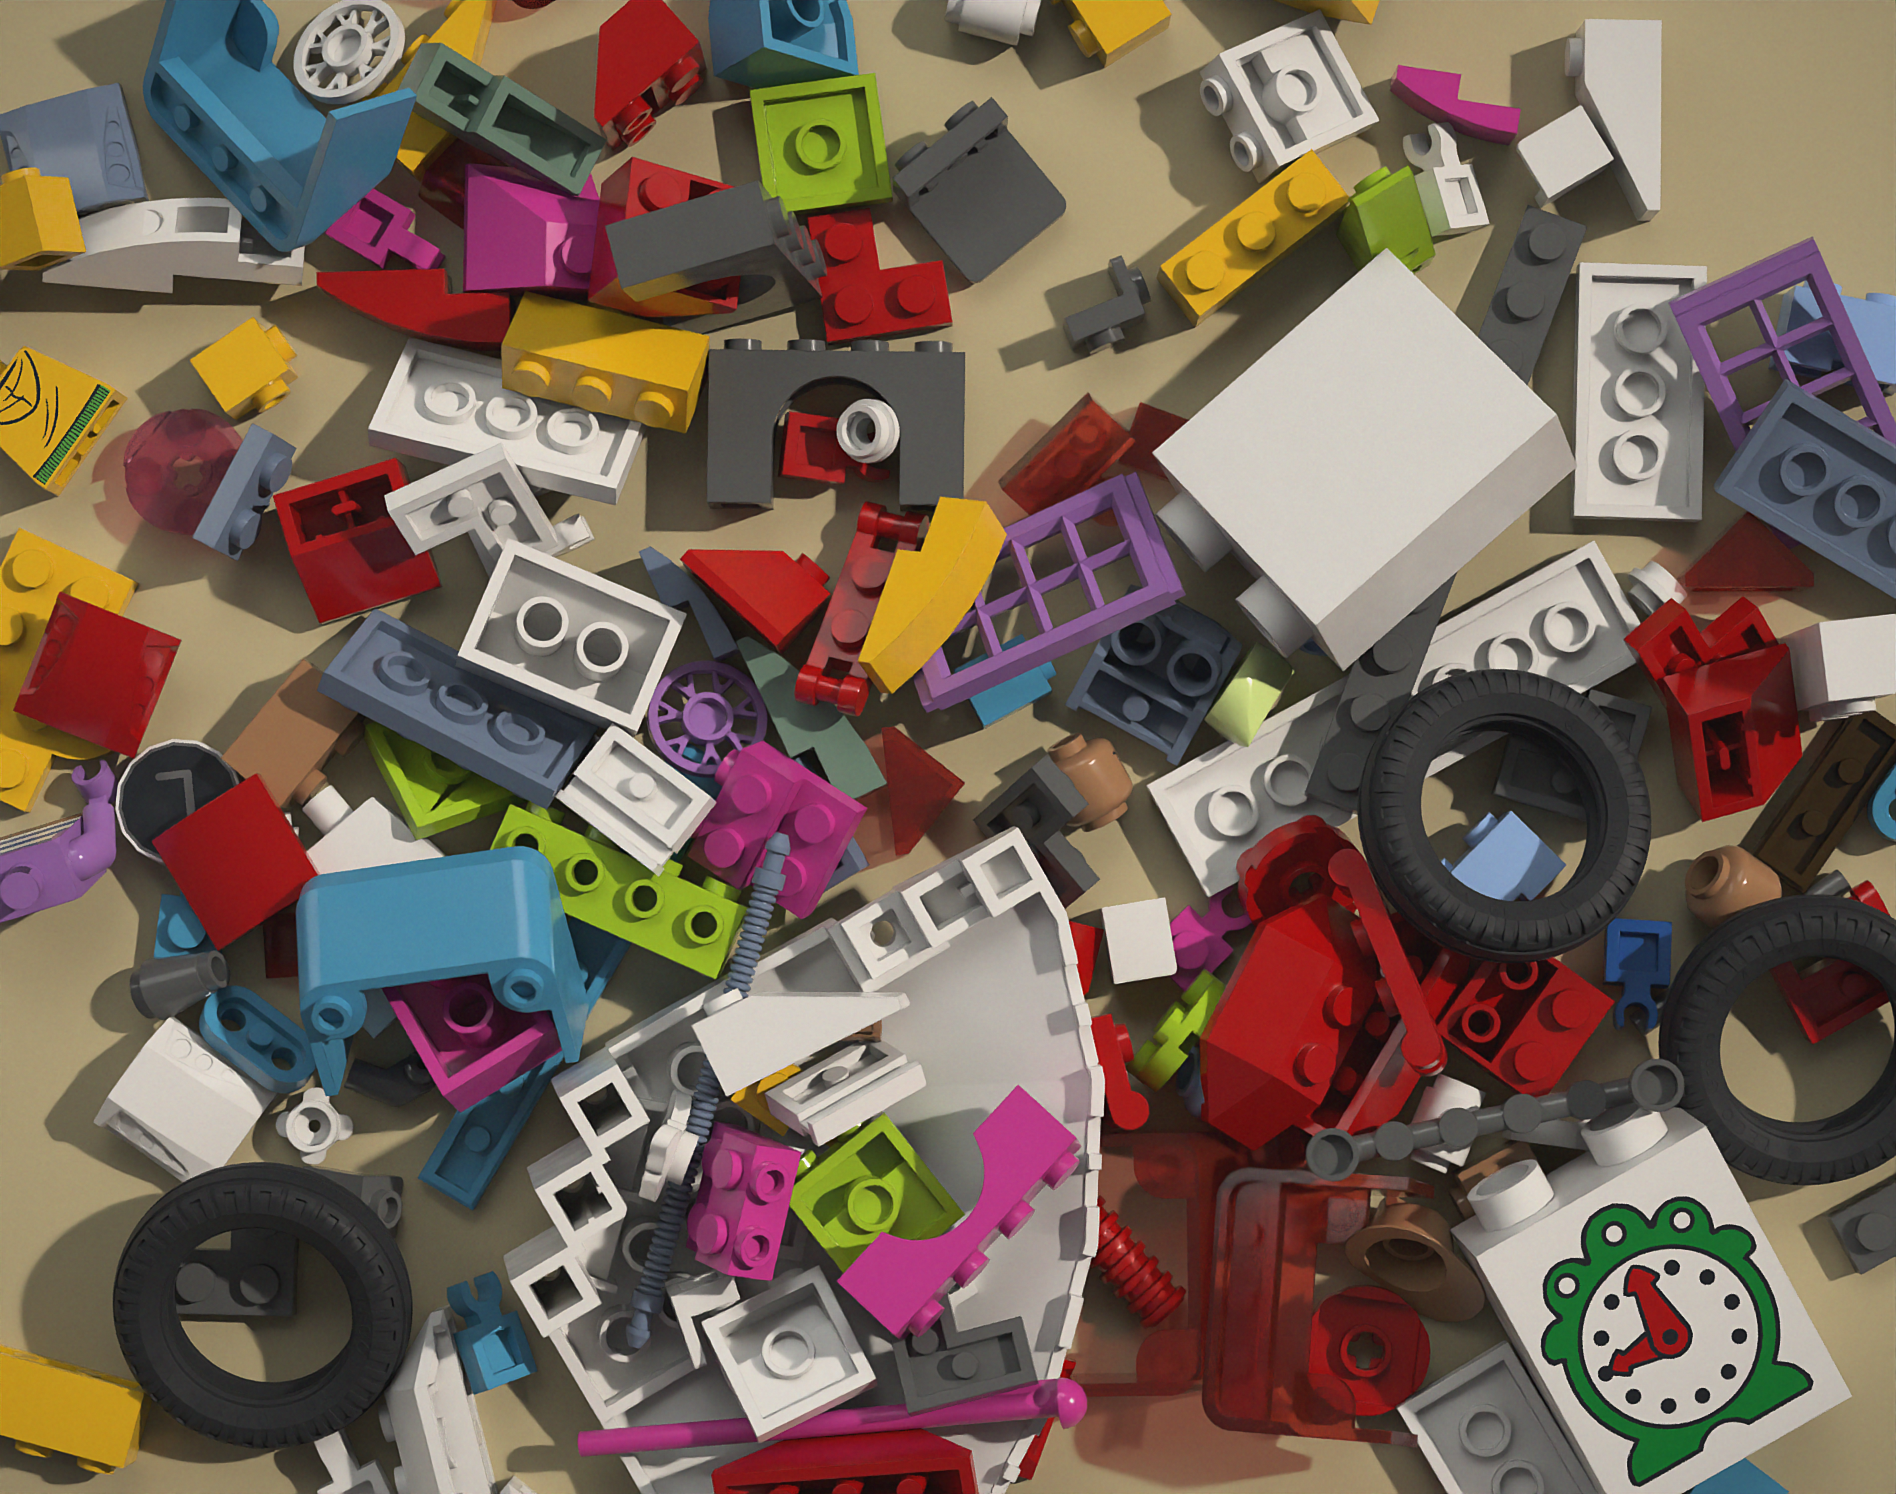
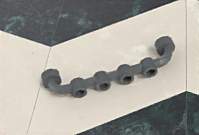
M1650 1059L1638 1064L1632 1070L1630 1076L1623 1079L1599 1084L1591 1080L1577 1081L1569 1085L1565 1091L1539 1097L1516 1094L1505 1099L1501 1105L1473 1111L1464 1108H1451L1445 1110L1436 1119L1408 1125L1396 1121L1381 1124L1375 1132L1351 1136L1346 1131L1337 1128L1324 1129L1314 1134L1309 1140L1305 1150V1159L1310 1171L1318 1178L1326 1181H1340L1349 1177L1355 1171L1358 1162L1379 1157L1389 1161H1398L1407 1157L1412 1150L1446 1144L1451 1147H1463L1470 1144L1477 1136L1506 1130L1513 1133H1528L1536 1129L1543 1122L1571 1116L1579 1120L1593 1119L1599 1116L1604 1109L1632 1103L1649 1112L1667 1111L1681 1100L1685 1087L1684 1078L1680 1070L1670 1061Z

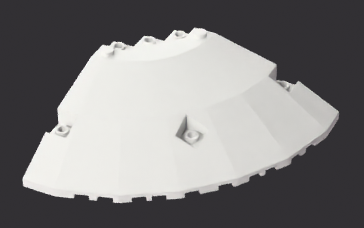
M1013 826L893 886L891 891L840 921H836L831 917L761 955L758 960L755 959L758 965L756 968H753L756 971L755 975L751 976L753 983H748L751 990L746 993L749 996L758 992L906 993L911 1005L882 1019V1040L905 1053L908 1063H912L915 1060L921 1063L927 1086L884 1109L883 1112H885L965 1214V1216L941 1235L959 1226L976 1206L983 1188L984 1164L980 1148L973 1133L1017 1085L1021 1086L1078 1139L1082 1147L1074 1154L1080 1160L1074 1172L1057 1189L1052 1190L1046 1185L1029 1203L1035 1209L1032 1217L1012 1238L1007 1239L1001 1234L984 1252L990 1259L989 1263L967 1287L963 1289L956 1283L948 1291L958 1332L1021 1316L1038 1380L1060 1378L1067 1349H1071L1084 1298L1082 1297V1292L1092 1257L1096 1256L1098 1249L1100 1207L1097 1206L1098 1174L1102 1168V1154L1099 1153L1101 1117H1104L1105 1076L1102 1066L1098 1065L1099 1060L1090 1026L1092 1025L1088 1003L1084 1000L1076 965L1078 964L1067 912L1018 827ZM880 921L889 922L893 928L891 940L884 945L874 944L870 936L872 927ZM728 974L606 1042V1047L550 1079L561 1103L581 1136L527 1167L534 1190L555 1225L503 1255L509 1280L543 1338L548 1335L604 1429L746 1417L735 1394H732L713 1354L705 1356L707 1366L695 1370L665 1288L666 1286L713 1270V1268L695 1260L696 1252L686 1248L688 1238L687 1219L692 1206L696 1203L703 1173L702 1159L698 1160L700 1167L695 1168L698 1174L693 1176L696 1180L694 1184H691L693 1191L688 1192L691 1198L686 1200L689 1205L687 1208H684L686 1215L682 1216L684 1219L683 1224H679L682 1229L680 1232H677L679 1234V1239L675 1240L677 1246L672 1248L675 1253L673 1256H670L672 1258V1263L668 1264L670 1271L665 1272L668 1278L663 1280L665 1287L661 1288L663 1291L662 1296L665 1297L661 1313L653 1314L649 1328L652 1330L651 1337L641 1348H635L628 1345L625 1331L627 1324H631L635 1307L630 1306L633 1290L635 1288L638 1289V1285L642 1284L640 1281L641 1276H645L642 1271L644 1268H647L645 1266V1261L649 1260L647 1253L652 1252L649 1246L654 1244L652 1242V1237L656 1236L654 1229L659 1228L656 1222L661 1220L658 1215L660 1212H663L661 1205L666 1204L663 1201L664 1196H668L665 1192L666 1188H670L666 1180V1184L662 1187L656 1202L639 1196L642 1177L646 1171V1162L650 1152V1143L654 1134L663 1125L673 1090L692 1096V1100H696L693 1094L698 1092L695 1087L696 1084L701 1083L698 1081V1077L703 1075L700 1073V1070L705 1068L702 1063L707 1058L691 1025L708 1017L702 1005L724 995V988H728L725 984L726 980L731 979L728 977ZM857 1041L835 1042L794 1064L805 1071ZM606 1086V1093L602 1099L594 1102L585 1099ZM722 1087L718 1088L721 1094L716 1096L719 1099L718 1103L714 1104L716 1111L711 1112L714 1118L709 1120L712 1125L710 1128H707L709 1130V1135L705 1136L707 1142L702 1144L705 1147L710 1140L714 1121L739 1125L774 1141L791 1144L797 1148L812 1149L817 1157L830 1148L825 1143L818 1147L813 1143L810 1134L802 1136L792 1128H789L785 1135L781 1136L731 1101L729 1096L726 1097ZM583 1177L581 1184L577 1188H564ZM808 1230L802 1261L777 1257L772 1280L778 1275L794 1268H803L804 1272L819 1265L877 1378L876 1387L823 1413L839 1409L906 1404L888 1329L837 1282L843 1275L842 1271ZM558 1269V1271H557L553 1276H551V1277H544V1276H546L547 1274H549V1273L553 1272L554 1270ZM733 1276L739 1295L744 1296L746 1300L769 1290L768 1284L771 1281ZM1048 1418L921 1429L972 1450L979 1494H1005L1010 1482L1014 1483L1021 1471L1019 1465L1034 1436L1040 1435ZM782 1440L622 1453L619 1456L641 1494H714L711 1478L714 1469Z

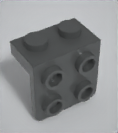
M992 97L980 107L974 101L961 107L944 124L949 132L931 147L922 141L908 150L895 163L899 173L892 177L893 192L964 278L971 283H980L1061 218L1066 211L1065 198L1007 129L1008 116Z

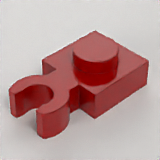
M792 411L785 414L778 477L840 486L845 482L846 468L853 469L859 478L867 482H881L888 479L890 470L877 469L869 463L858 462L843 450L837 439V423L839 418ZM876 432L867 434L871 442H873Z

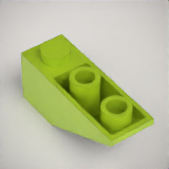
M1407 165L1391 174L1387 166L1358 182L1353 187L1356 193L1348 199L1349 206L1342 211L1344 217L1336 232L1337 238L1357 270L1363 269L1385 248H1388L1414 275L1428 267L1436 254L1414 174L1410 167Z

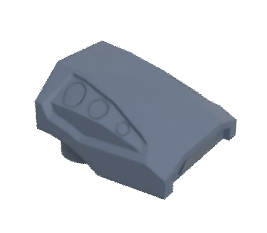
M120 83L84 89L0 114V136L9 170L38 168L41 176L69 177L78 216L107 208L132 204L133 202L149 201L141 168L138 144Z
M1130 584L1124 596L1143 587ZM1175 600V605L1102 637L1065 705L1075 711L1079 707L1099 716L1154 746L1167 755V761L1177 766L1243 645L1218 622Z

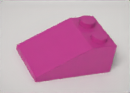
M488 973L381 988L441 1094L460 1113L562 1051L551 1010L524 1013L505 1007L495 997Z

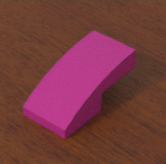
M1402 65L1397 66L1391 78L1390 91L1426 118L1436 123L1449 122L1454 131L1463 135L1507 146L1511 144L1517 135L1521 109L1459 100L1458 93L1461 74Z

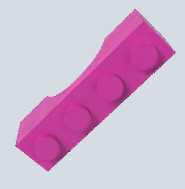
M1019 1085L1010 1092L973 1133L983 1158L984 1182L979 1200L970 1215L952 1231L927 1240L902 1239L881 1232L837 1280L849 1294L901 1341L911 1332L917 1338L922 1336L942 1315L945 1308L938 1302L956 1283L963 1289L967 1287L989 1263L990 1259L984 1252L1001 1234L1010 1239L1020 1231L1035 1212V1209L1029 1203L1046 1185L1052 1190L1057 1189L1080 1163V1160L1074 1156L1082 1147L1078 1139Z

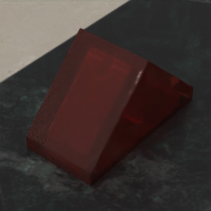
M1749 511L1737 516L1676 578L1686 592H1802L1814 587V573Z
M883 727L881 729L896 857L909 856L963 789L965 782L896 727Z

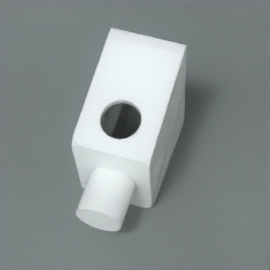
M330 785L319 792L302 808V811L324 835L319 842L307 851L320 874L448 856L426 837L416 841L405 819L379 798L371 797L353 811L334 787Z

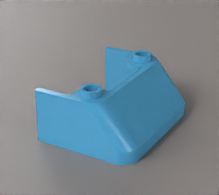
M166 0L143 80V96L150 115L272 247L281 252H288L311 244L390 174L417 95L408 87L329 111L327 118H325L272 62L279 35V24L274 12L262 0Z
M514 846L347 870L315 876L303 886L296 907L300 1015L326 1097L339 1094L354 1038L353 1034L360 1030L365 1021L367 1001L364 990L488 973L493 993L497 1000L505 1007L524 1013L551 1010L565 1062H579L589 1002L553 868L549 860L539 851L529 847Z

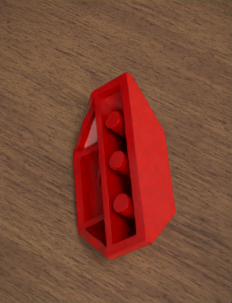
M1317 893L1307 898V902L1290 907L1258 924L1200 1036V1080L1205 1101L1201 1104V1121L1252 1151H1255L1321 1105L1378 993L1374 981H1377L1374 955L1364 958L1350 925V922L1360 917L1329 896Z
M1398 912L1392 913V919L1437 1025L1467 983L1470 957L1460 955L1438 945L1412 927ZM1375 954L1377 980L1385 976ZM1378 993L1321 1105L1293 1124L1311 1136L1329 1128L1344 1130L1351 1136L1373 1132L1381 1124L1388 1122L1399 1114L1421 1077L1412 1069L1402 1055V1040L1408 1032L1401 1015L1398 1014L1389 1018Z
M921 1428L782 1440L716 1468L711 1474L714 1494H979L972 1450Z

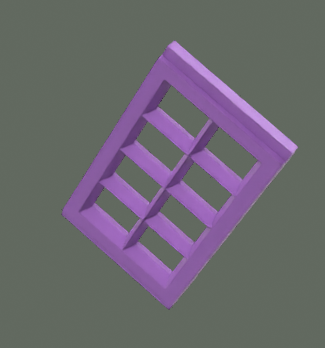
M1813 236L1668 302L1735 451H1737L1750 432L1749 425L1756 423L1770 401L1743 412L1727 376L1772 356L1782 380L1787 379L1799 386L1784 350L1828 330L1845 367L1807 383L1800 388L1816 396L1851 380L1867 417L1857 422L1896 445V423ZM1807 280L1823 317L1777 337L1761 300ZM1750 306L1766 343L1721 363L1704 326ZM1769 524L1782 553L1802 544Z
M1137 472L1125 477L1123 474H1120L1003 528L1007 536L996 562L1011 556L1023 588L986 605L980 591L971 606L972 611L965 614L949 636L950 638L977 625L989 657L988 659L951 675L942 647H940L912 676L922 706L927 713L937 708L942 711L1173 606L1176 604L1175 600L1186 596ZM1113 509L1125 541L1087 558L1075 526ZM1062 532L1073 565L1036 581L1024 549ZM1130 555L1143 588L1105 605L1093 572ZM1079 579L1091 612L1053 628L1042 595ZM1028 602L1040 635L1002 652L991 619Z

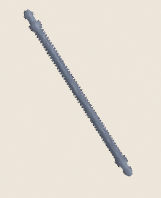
M775 832L765 844L764 849H767L762 868L755 867L751 882L755 883L753 889L756 891L751 893V897L754 899L749 900L751 908L746 910V913L749 915L744 917V921L747 923L742 925L744 932L739 934L742 939L737 941V945L740 947L735 949L737 956H733L732 960L735 964L730 966V969L733 971L728 973V977L731 979L726 980L725 984L728 988H724V994L738 988L743 999L749 997L746 993L751 990L748 983H753L751 976H754L756 972L753 968H756L758 965L755 959L758 960L760 958V954H758V952L762 951L760 943L763 944L765 941L762 935L765 936L767 934V930H765V928L769 927L767 920H770L772 917L769 911L772 912L774 910L771 904L776 903L774 896L778 895V890H783L787 876L781 874L786 855L789 856L791 847L788 835ZM708 1058L703 1060L702 1063L705 1068L700 1070V1073L703 1075L698 1077V1081L701 1083L696 1084L695 1088L698 1092L693 1094L696 1100H692L691 1105L693 1108L690 1109L691 1116L688 1117L687 1122L689 1124H686L687 1128L685 1129L687 1132L700 1137L682 1184L678 1185L668 1181L670 1188H666L665 1191L668 1196L663 1198L666 1204L661 1205L663 1212H660L658 1215L661 1220L656 1222L659 1228L654 1229L656 1236L652 1237L654 1244L649 1246L652 1252L647 1253L649 1260L645 1261L647 1268H644L642 1271L645 1276H641L640 1281L642 1284L638 1285V1289L635 1288L631 1297L630 1306L635 1307L631 1324H627L625 1330L628 1345L631 1347L641 1348L648 1341L652 1330L649 1328L653 1314L661 1313L665 1297L662 1296L663 1291L661 1288L665 1287L663 1280L668 1278L665 1272L670 1271L668 1264L672 1263L670 1256H673L675 1253L672 1248L677 1246L675 1240L679 1239L677 1232H680L682 1229L679 1224L684 1222L682 1216L686 1215L684 1208H687L689 1205L686 1200L691 1198L688 1192L693 1191L691 1184H694L696 1181L693 1176L698 1174L695 1168L700 1167V1162L698 1161L702 1159L700 1152H703L705 1148L702 1144L707 1142V1138H705V1136L709 1135L707 1128H710L712 1125L709 1120L714 1118L711 1112L716 1111L714 1104H717L719 1101L716 1096L721 1094V1091L718 1089L721 1088L720 1082Z

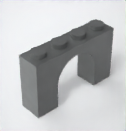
M758 180L605 225L621 289L635 302L699 283L741 275L737 310L733 313L665 316L662 319L666 326L700 334L823 298L818 278L827 276V269L817 239L811 240L806 226H799L794 212L786 211L782 198L780 196L773 198Z
M739 338L724 340V349H709L707 503L710 509L774 510V447L779 423L787 409L799 397L813 389L828 385H848L862 389L886 403L894 411L898 419L900 435V511L935 512L940 497L964 499L965 352H953V343L945 341L915 342L914 351H889V342L858 340L851 342V351L825 350V341L797 339L787 341V350H762V341Z

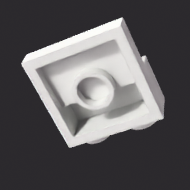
M1320 9L1218 54L1199 72L1204 80L1200 85V95L1203 104L1212 115L1223 116L1233 134L1230 140V151L1233 160L1241 170L1245 172L1252 170L1259 184L1279 175L1311 149L1315 154H1318L1320 151L1370 129L1379 121Z
M819 1265L804 1272L803 1268L788 1270L775 1277L768 1284L769 1290L748 1300L744 1296H740V1300L712 1309L709 1314L711 1318L701 1322L704 1337L759 1443L877 1386V1378Z

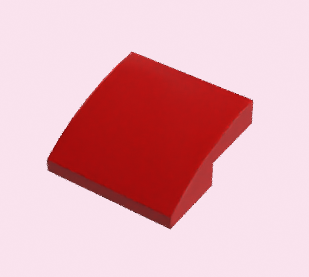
M258 773L210 801L152 840L153 845L217 951L275 918L274 915L298 902L301 890L306 882L315 876L321 875L262 776Z

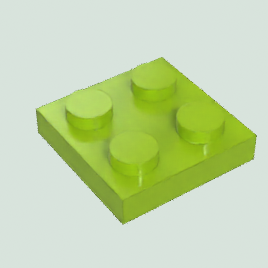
M875 73L750 90L762 184L773 198L778 196L782 198L787 212L793 211L795 215L893 202Z

